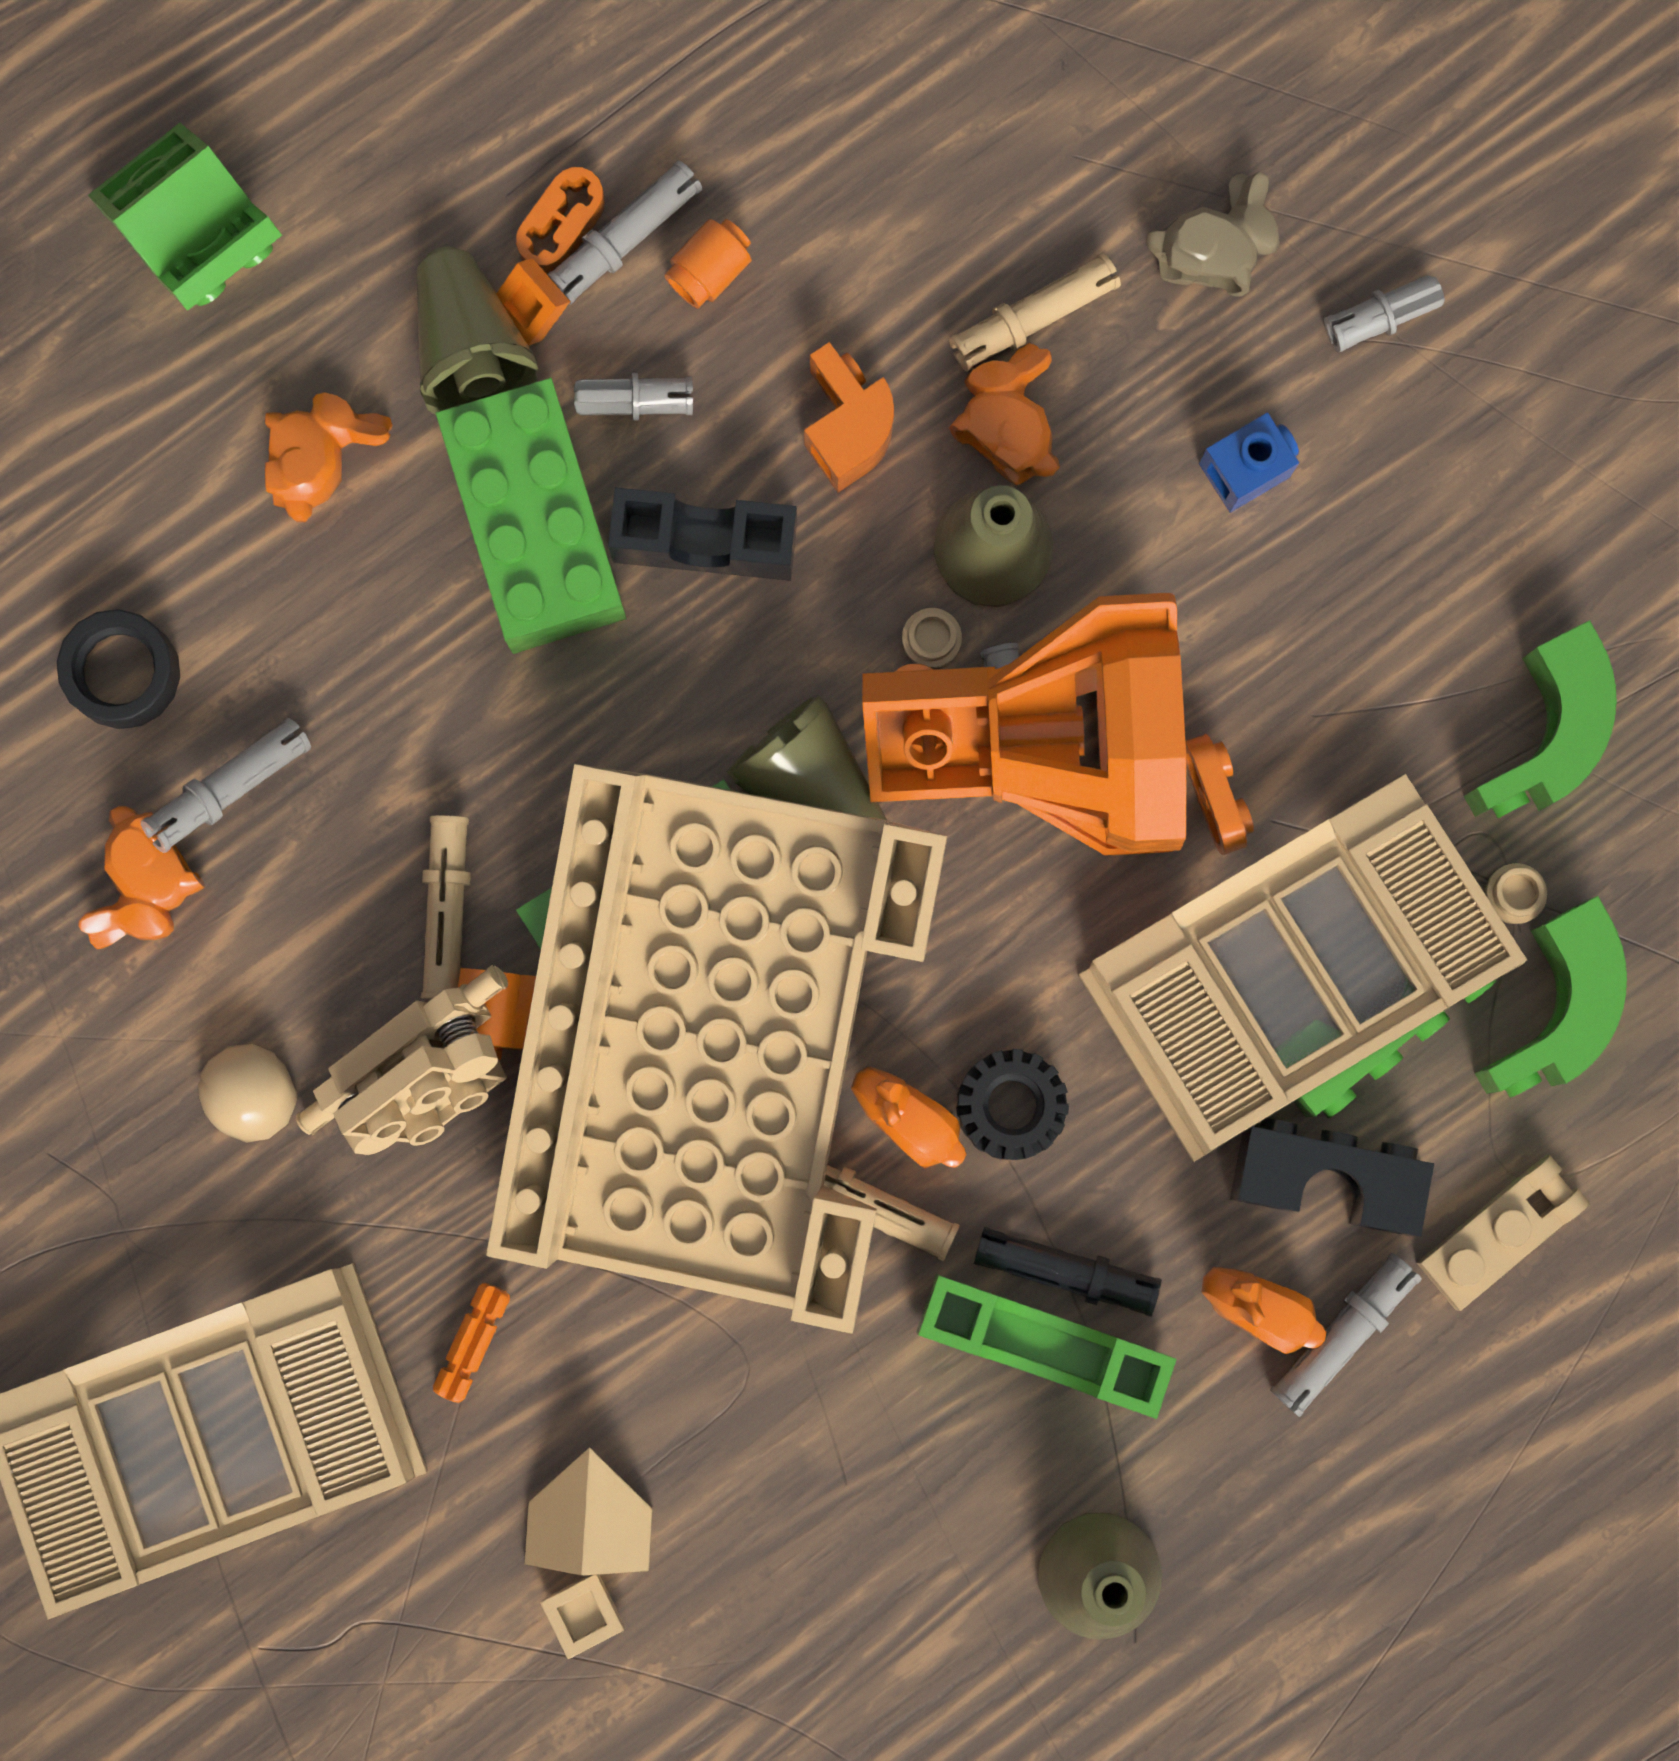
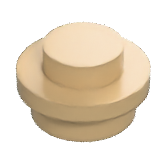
M926 608L914 613L907 620L902 632L903 649L909 659L915 664H923L930 668H939L950 663L958 654L962 643L961 628L957 620L948 612L938 608Z
M1512 863L1497 869L1490 876L1486 884L1485 895L1502 921L1510 924H1522L1531 921L1542 912L1547 901V887L1543 877L1534 868L1521 863Z

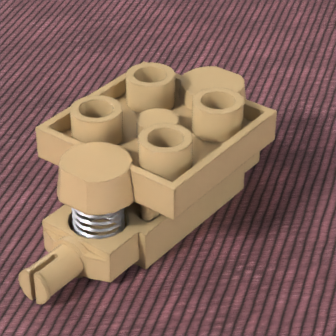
M491 965L468 985L462 984L458 988L444 989L429 1002L415 1001L328 1068L331 1077L313 1090L317 1101L296 1115L297 1123L302 1131L308 1135H314L320 1128L335 1118L342 1135H344L354 1153L371 1155L388 1148L396 1141L408 1142L414 1146L431 1142L444 1132V1125L458 1114L473 1110L482 1105L489 1097L488 1092L507 1078L497 1058L491 1036L479 1034L476 1029L492 1017L485 1002L502 989L507 988L508 980L505 974L497 966L493 967Z

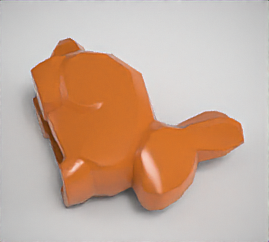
M1031 343L1018 349L1008 362L995 360L986 362L967 374L964 380L966 387L975 396L966 404L964 412L949 427L952 436L962 445L970 444L981 455L993 463L998 473L1016 486L1033 476H1053L1060 468L1058 458L1052 454L1053 436L1044 408L1024 396L1027 384L1048 369L1052 362V355L1048 349H1039L1038 346Z
M325 392L315 395L312 400L311 412L296 410L286 414L279 412L266 413L265 424L270 429L269 461L265 463V488L268 493L273 494V505L285 508L289 517L296 522H306L312 515L313 508L328 501L342 481V448L352 442L372 446L384 444L391 436L389 433L393 426L391 418L376 413L357 414L347 401L337 395Z
M118 806L109 812V822L113 830L105 844L104 869L119 891L120 897L118 902L113 905L87 912L80 918L78 925L82 932L88 934L90 943L96 949L106 948L114 944L125 934L140 940H157L168 937L174 931V923L168 911L180 906L187 896L205 888V883L200 875L191 871L176 845H173L166 853L160 852L153 845V842L158 839L157 835L166 830L168 826L149 839L145 835L141 827V820L153 815L152 812L137 814L134 809L127 806Z
M867 1066L855 1074L851 1089L866 1116L921 1167L926 1169L929 1166L942 1163L948 1167L956 1168L964 1161L967 1154L964 1146L959 1141V1121L945 1107L907 1084L905 1080L883 1070Z
M1213 1267L1203 1277L1201 1292L1211 1303L1212 1308L1222 1318L1284 1354H1289L1303 1346L1319 1348L1324 1343L1327 1332L1316 1320L1313 1302L1297 1291L1237 1269Z

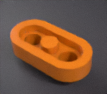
M1207 734L1186 740V768L1216 848L1221 855L1246 848V835L1254 832V825L1243 798L1234 799L1227 777L1233 776V767L1225 745L1222 741L1213 744Z

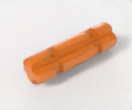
M482 1283L478 1286L470 1303L474 1307L472 1313L465 1314L445 1358L449 1363L447 1367L440 1369L433 1384V1391L440 1397L456 1403H460L465 1399L473 1382L469 1378L471 1372L478 1371L498 1327L494 1322L496 1318H502L509 1303L510 1295L505 1290L489 1283Z

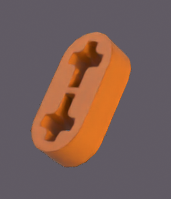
M571 167L563 170L553 179L517 231L516 246L522 261L533 258L547 274L557 268L578 249L583 242L582 237L594 227L605 208L603 187L599 178L592 171L583 167ZM583 186L587 187L590 204L585 206L578 202L565 217L563 214L569 205L565 192L568 189L573 192H579ZM555 225L558 226L553 235L554 245L557 250L553 254L543 250L538 256L534 255L535 250L531 239L534 236L544 239Z

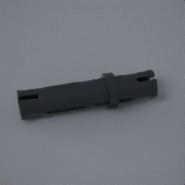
M985 1226L973 1263L1051 1287L1054 1286L1071 1291L1072 1293L1085 1296L1084 1302L1097 1305L1098 1301L1125 1307L1150 1317L1153 1315L1160 1292L1158 1289H1160L1162 1283L1160 1278L1138 1274L1110 1265V1259L1097 1255L1096 1260L1074 1255L1047 1245L1010 1236Z

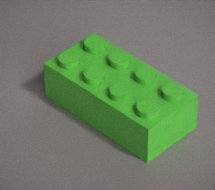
M552 378L436 412L501 629L512 654L626 620L627 618Z

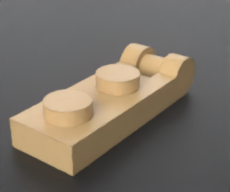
M1550 1154L1533 1164L1416 1262L1456 1311H1462L1560 1227L1578 1216L1590 1204L1578 1188L1571 1190L1560 1177L1559 1173L1562 1171V1168ZM1539 1189L1552 1203V1206L1540 1216L1526 1200Z

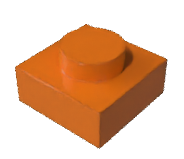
M533 258L517 263L496 293L528 346L538 343L545 338L571 302Z

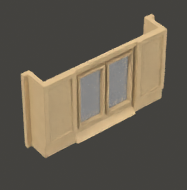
M1405 774L1092 960L1090 968L1078 976L1192 1162H1195L1223 1143L1500 976H1504L1524 964L1527 958L1431 809L1424 803Z
M354 1263L324 1271L0 1394V1481L48 1620L406 1484L415 1477L428 1473Z

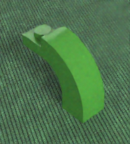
M1590 620L1536 647L1522 658L1545 702L1547 712L1545 735L1538 750L1526 763L1477 787L1464 796L1475 817L1492 809L1498 819L1530 802L1525 793L1527 790L1538 811L1565 797L1578 787L1600 761L1614 726L1617 703L1616 684L1609 656Z
M1598 896L1581 902L1531 930L1555 977L1557 992L1555 1008L1549 1023L1535 1039L1475 1072L1486 1094L1505 1090L1509 1098L1514 1097L1542 1081L1537 1072L1540 1069L1550 1086L1567 1084L1590 1067L1612 1039L1624 1008L1627 971L1623 946L1618 932Z

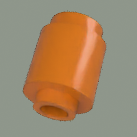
M708 219L670 259L672 267L665 273L664 277L669 285L686 302L699 309L706 300L714 302L752 261L746 250L751 245V242L744 232L730 220L725 219L719 224L715 220Z

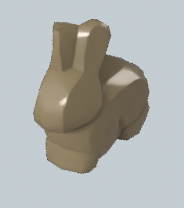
M1258 172L1251 176L1241 173L1232 177L1228 187L1232 209L1228 214L1201 207L1180 215L1165 230L1154 229L1147 232L1146 246L1158 258L1162 280L1186 286L1197 283L1204 286L1222 288L1227 291L1228 295L1236 297L1249 293L1251 273L1257 265V255L1274 253L1280 245L1278 226L1274 216L1263 206L1268 192V176Z

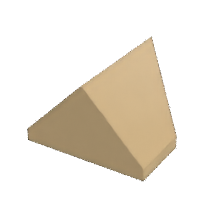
M589 1447L529 1501L525 1565L576 1575L649 1571L653 1507H650Z

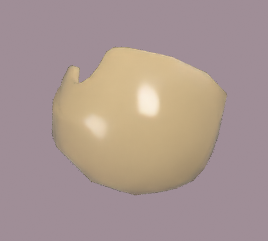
M248 1043L227 1046L207 1061L200 1073L201 1081L198 1083V1094L204 1114L218 1130L227 1136L248 1143L270 1139L289 1123L297 1102V1090L292 1083L285 1064L276 1057L274 1052L256 1044Z

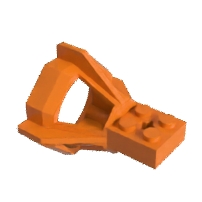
M1172 593L1099 596L1013 662L998 669H995L994 666L863 673L862 705L870 802L993 796V800L999 803L1005 800L1020 805L1103 855L1165 853L1181 850L1186 840V742L1181 655L1177 633V603L1175 595ZM1096 691L1100 769L1080 766V756L1085 755L1083 709L1082 706H1077L1076 697Z

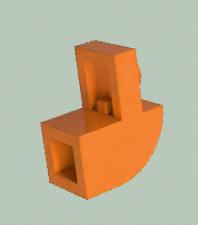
M828 342L810 354V373L836 409L804 430V446L837 493H839L870 472L884 457L892 437L894 403L891 390L884 377L863 390L861 386L866 383V379L856 361L849 353L839 356L832 344Z

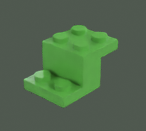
M178 123L88 194L89 198L117 228L158 281L187 311L196 304L203 306L216 299L226 287L224 281L242 267L248 269L261 263L272 252V243L282 236L270 218L250 201L211 148L181 123Z

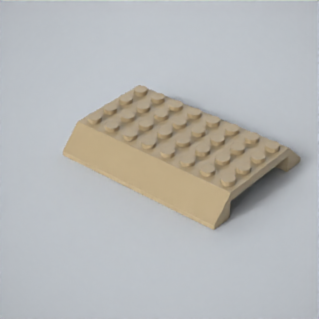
M574 764L486 1256L545 1269L556 1260H562L793 1309L791 1321L853 1334L877 1208L827 1188L823 1184L867 951L924 962L948 836L888 820L676 779Z

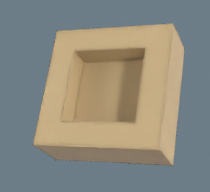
M600 1574L588 1575L542 1599L540 1602L567 1659L586 1651L625 1629V1625Z

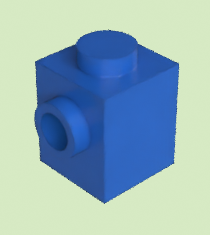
M1267 412L1206 448L1199 465L1227 510L1231 513L1289 479L1299 464L1296 458L1299 454V449L1288 428L1283 424L1276 426Z

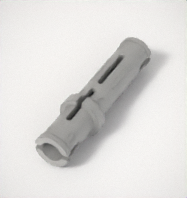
M677 160L666 173L598 232L591 229L582 237L584 244L557 268L547 273L550 279L571 301L569 305H572L578 296L607 271L614 274L623 266L621 259L695 194H699L702 191V185L698 179L690 180L695 174L687 165Z
M285 719L278 727L203 780L199 781L194 778L182 787L183 794L150 817L141 820V827L145 835L149 839L167 825H171L158 834V839L153 842V845L160 852L166 853L173 845L202 824L213 825L223 817V809L302 753L304 754L311 750L306 734L302 732L286 745H282L294 736L293 732L300 727L292 719Z
M1391 1253L1384 1264L1357 1294L1351 1291L1345 1297L1344 1302L1347 1305L1325 1329L1327 1333L1324 1343L1319 1348H1308L1270 1391L1298 1417H1301L1316 1396L1328 1385L1375 1330L1382 1333L1389 1325L1386 1318L1414 1286L1420 1283L1422 1278L1416 1272H1412L1413 1269L1402 1259Z

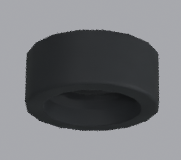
M121 609L96 612L76 623L63 639L56 661L58 683L69 703L97 724L116 729L140 727L159 717L174 699L180 681L178 654L168 636L142 615ZM126 635L137 638L147 646L153 657L154 674L151 684L140 697L129 703L111 704L103 702L91 693L85 682L84 666L88 654L98 642L109 636Z

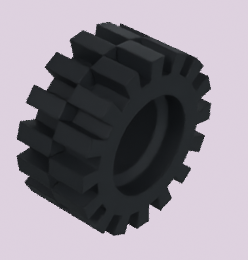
M1022 1049L1000 1050L991 1053L969 1070L959 1087L956 1109L957 1117H959L962 1126L961 1129L965 1136L972 1141L973 1146L981 1152L983 1151L991 1155L993 1158L1013 1161L1036 1156L1038 1153L1049 1148L1065 1127V1118L1069 1113V1103H1067L1066 1099L1068 1091L1065 1082L1062 1083L1060 1080L1059 1072L1056 1068L1046 1063L1043 1057L1036 1053H1027ZM1003 1082H1020L1026 1085L1035 1097V1114L1032 1120L1022 1128H1004L998 1125L990 1115L988 1107L989 1097L994 1088Z

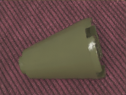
M451 246L440 247L431 251L419 264L416 271L420 392L424 398L427 410L436 415V412L538 382L536 370L539 371L535 355L474 257L467 251Z
M1004 485L971 492L954 502L942 516L934 540V557L947 585L956 595L975 605L1001 607L1030 594L1039 587L1044 579L1053 555L1051 530L1042 512L1019 490Z
M818 694L815 698L812 696L773 725L767 731V736L755 747L753 745L748 747L726 771L734 780V783L749 794L887 820L879 803L870 802L869 784L827 703Z
M1085 1513L1063 1523L1048 1541L1038 1563L1039 1589L1051 1615L1067 1630L1091 1639L1115 1638L1137 1628L1152 1612L1161 1590V1563L1151 1540L1134 1523L1111 1513ZM1116 1582L1112 1589L1102 1593L1106 1585Z

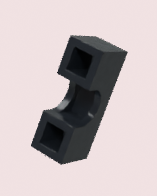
M615 487L608 548L613 563L791 581L797 530V506L736 500V505L732 508H702L677 500L675 493Z
M1271 1118L1263 1119L1260 1128L1252 1126L1242 1132L1230 1200L1288 1212H1299L1303 1190L1309 1179L1322 1170H1330L1343 1177L1352 1191L1353 1206L1349 1224L1405 1236H1422L1434 1163L1417 1160L1419 1149L1382 1142L1380 1152L1356 1148L1357 1136L1329 1130L1321 1131L1320 1140L1297 1136L1298 1124Z

